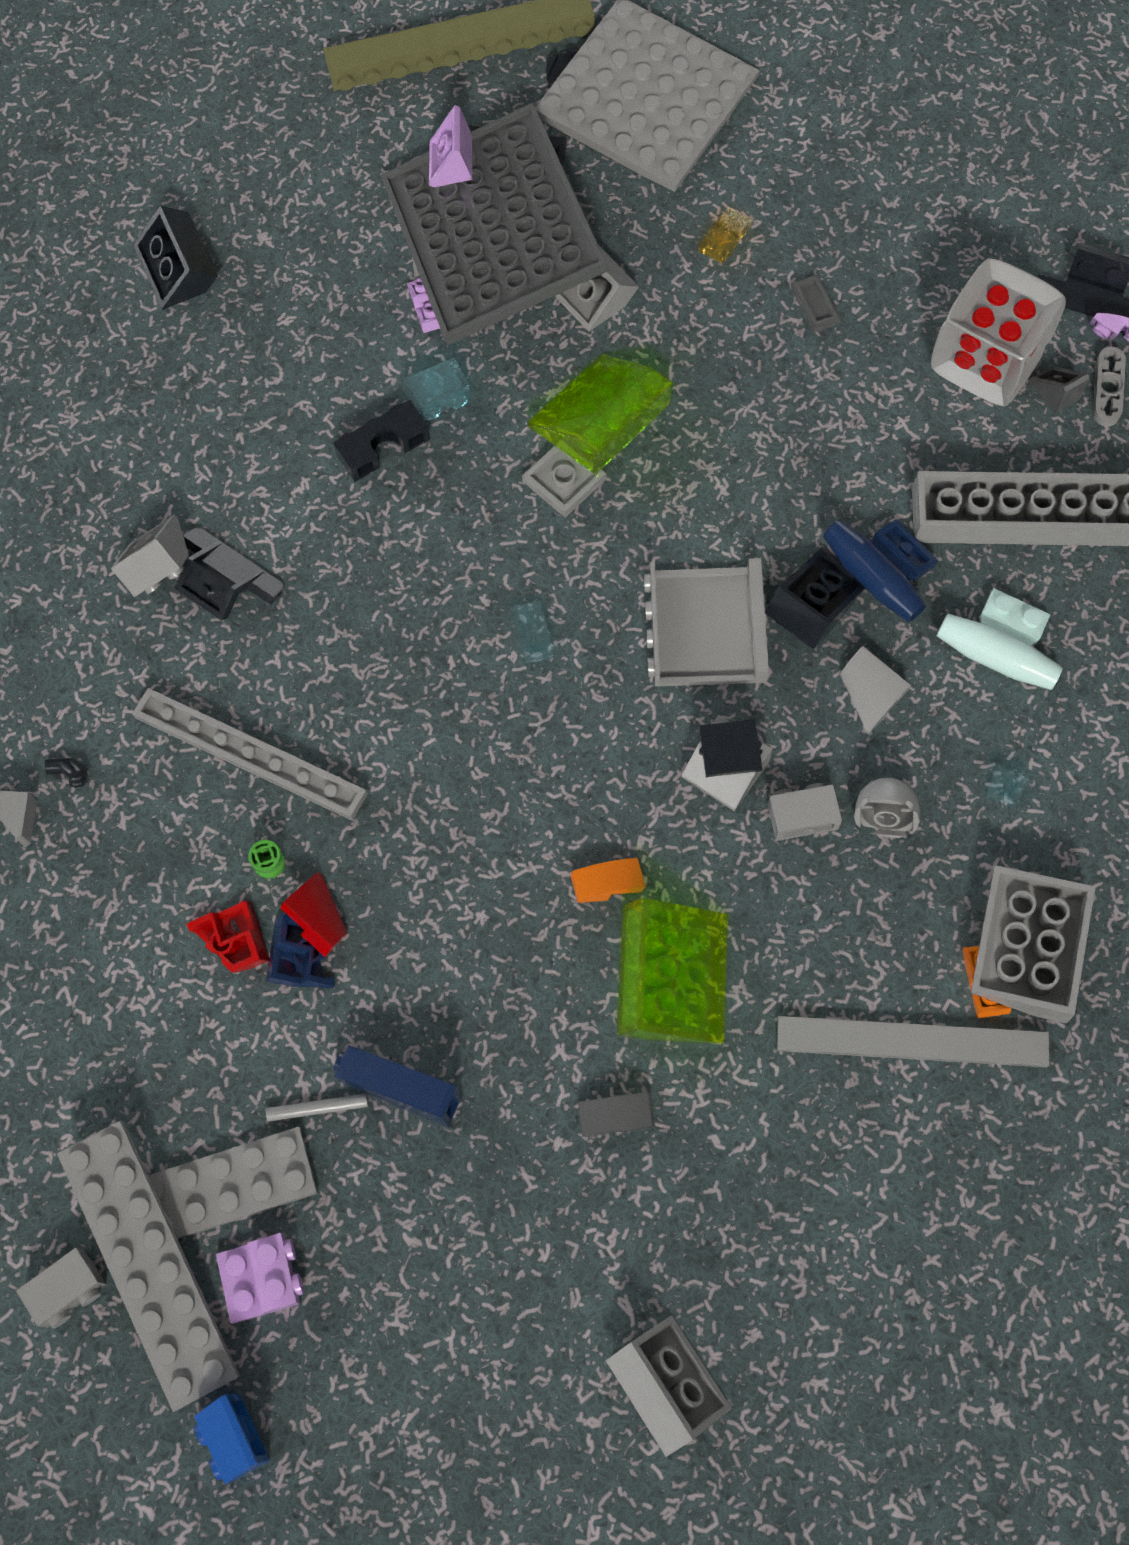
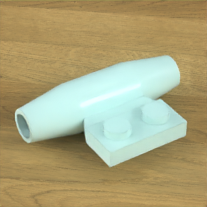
M995 588L991 591L979 617L981 623L947 613L936 635L971 660L1014 680L1049 690L1053 689L1063 669L1056 662L1032 647L1041 638L1050 614Z

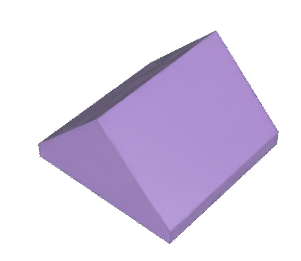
M454 105L429 143V186L431 187L472 180V134L460 107Z

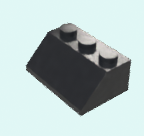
M160 205L133 246L159 305L164 310L206 293L218 275L189 212Z

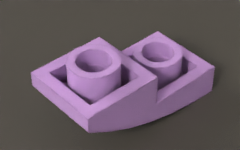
M421 278L407 283L423 333L440 329Z
M1097 313L1089 324L1093 326V332L1099 337L1114 339L1121 331L1125 334L1124 338L1129 342V318L1109 313Z

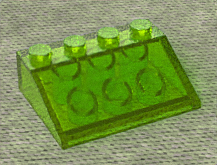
M602 354L527 422V426L596 475L669 405L673 382L650 366Z
M643 897L623 906L617 1036L642 1040L724 1044L728 914Z

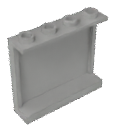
M761 558L749 559L748 566L741 568L655 570V562H650V574H644V591L651 593V601L645 602L646 620H652V630H647L646 635L647 648H653V658H648V677H654L655 686L767 683L769 665Z

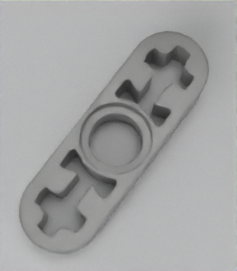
M1112 346L1104 348L1096 360L1093 418L1102 426L1115 425L1123 412L1126 356L1121 349ZM1107 357H1112L1113 362H1115L1112 372H1107L1109 369ZM1103 382H1111L1116 386L1117 390L1115 392H1107L1102 388L1101 384ZM1107 401H1111V416H1106V412L1103 411Z

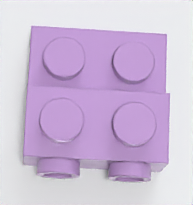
M278 1233L216 1254L231 1324L300 1304L299 1295L304 1294L303 1283L300 1274L293 1273L291 1261L296 1259V1252L292 1239L286 1240L284 1234Z

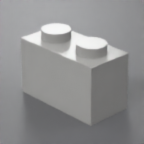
M815 783L806 786L805 790L794 792L792 789H782L774 792L769 797L767 806L776 841L839 830L842 818L833 784L824 786L823 783Z
M74 1248L16 1292L38 1327L48 1328L51 1326L54 1329L70 1319L69 1311L81 1304L84 1307L95 1301L101 1295L99 1289L105 1286L106 1282L84 1249Z

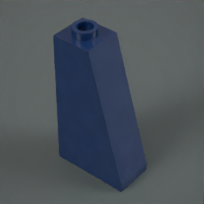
M348 1045L345 1053L340 1052L333 1067V1070L336 1071L334 1077L339 1082L449 1128L462 1098L457 1086L350 1045Z

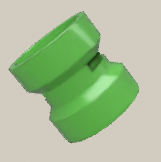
M261 840L250 848L248 854L249 862L259 876L271 879L283 872L286 865L285 857L273 841Z

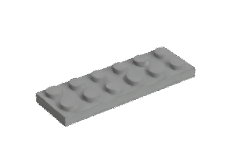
M300 1127L148 1175L177 1239L318 1194Z

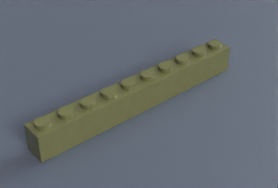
M534 0L323 48L333 91H347L354 86L362 84L373 85L384 79H399L406 74L419 71L426 73L433 68L441 66L452 67L463 61H478L485 56L494 54L505 55L512 50L520 48L531 49L538 44L547 42L557 43L564 38L573 36L583 37L595 30L594 11L590 0Z

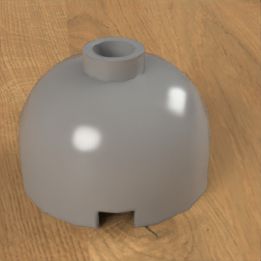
M880 778L871 781L859 793L854 811L856 825L860 828L862 824L863 826L882 829L870 834L891 838L905 837L906 831L913 828L914 832L920 823L921 809L919 798L909 784L899 779Z

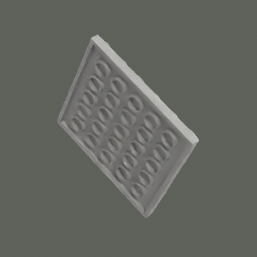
M617 0L535 108L541 121L634 172L675 192L757 79L760 70L629 0Z

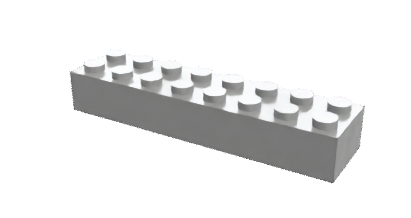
M918 471L913 484L914 537L920 543L1129 546V474Z

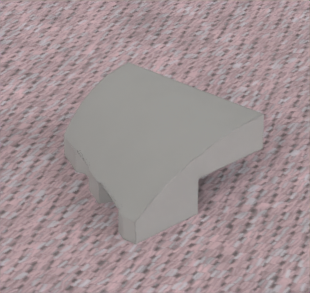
M864 646L856 652L840 673V678L851 696L850 700L854 709L856 708L863 723L862 727L867 734L886 717L888 711L909 691L911 686Z

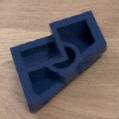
M283 912L274 922L266 982L294 987L333 988L335 986L334 977L324 978L320 960L326 957L301 936L304 929Z

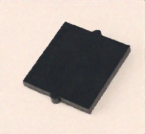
M755 719L699 725L701 742L699 754L703 756L706 777L762 771L760 756L762 743L758 741Z

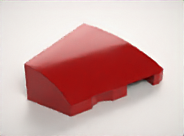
M319 872L300 886L280 907L304 929L301 936L324 957L348 934L324 878Z
M245 900L219 913L210 912L186 924L188 930L196 933L206 943L205 947L211 953L217 954L221 958L222 964L233 973L245 971L269 962V955L250 901ZM232 918L235 920L240 932L232 929L230 923Z

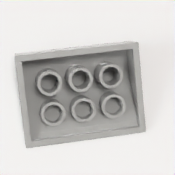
M995 865L971 993L1032 1016L1068 1023L1075 1015L1096 887Z

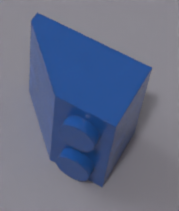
M225 1394L194 1416L198 1424L194 1426L195 1434L202 1446H208L212 1455V1459L209 1460L210 1468L217 1480L222 1479L224 1485L234 1482L270 1461L240 1394Z

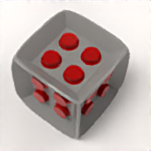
M986 259L976 269L958 295L938 333L931 357L932 369L948 381L993 404L1007 406L1017 396L1042 357L1046 345L1053 337L1065 308V296L1052 285L1018 267L997 259Z

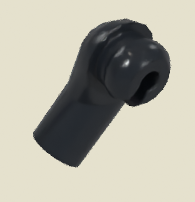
M76 759L45 760V772L47 775L64 774L69 778V785L73 788L86 785L87 780L85 776L87 771Z

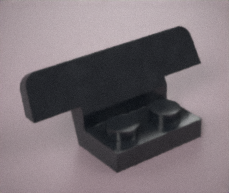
M1080 243L1066 282L1038 274V278L1052 285L1065 296L1066 309L1092 317L1097 313H1109L1129 318V301L1122 299L1129 281V257Z
M194 528L183 534L186 548L195 554L187 558L184 570L180 574L175 589L218 619L224 620L229 617L238 594L245 592L247 589L270 605L282 594L283 583L204 529Z

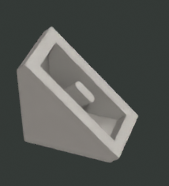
M0 791V820L26 848L31 844L37 800L29 792Z

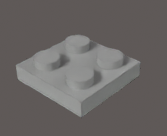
M562 438L522 475V482L565 518L606 480V473L565 438Z

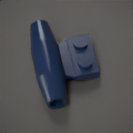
M897 519L877 531L872 541L842 520H837L826 530L823 538L841 564L878 602L908 623L923 612L926 604L909 580L916 581L932 570L938 560Z

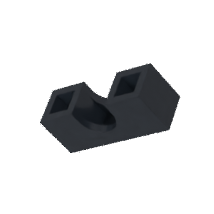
M408 400L403 404L393 406L389 412L380 417L368 420L357 430L343 434L337 441L333 442L338 459L353 481L356 482L380 468L377 454L375 453V449L379 444L388 441L395 442L406 454L430 440L428 425L411 401Z

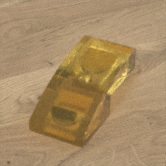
M728 208L704 237L698 251L723 263L736 249L737 242L749 231L753 219Z

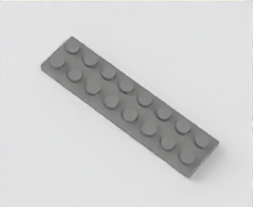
M119 1121L57 1153L172 1411L175 1412L238 1378L240 1375L124 1122Z

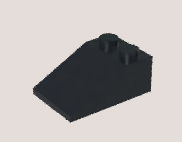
M821 547L778 587L765 610V614L814 649L829 634L863 593L865 588L844 568L835 555Z

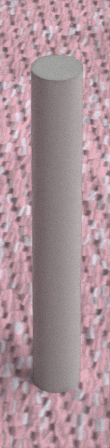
M367 1093L266 1108V1118L269 1122L368 1107Z

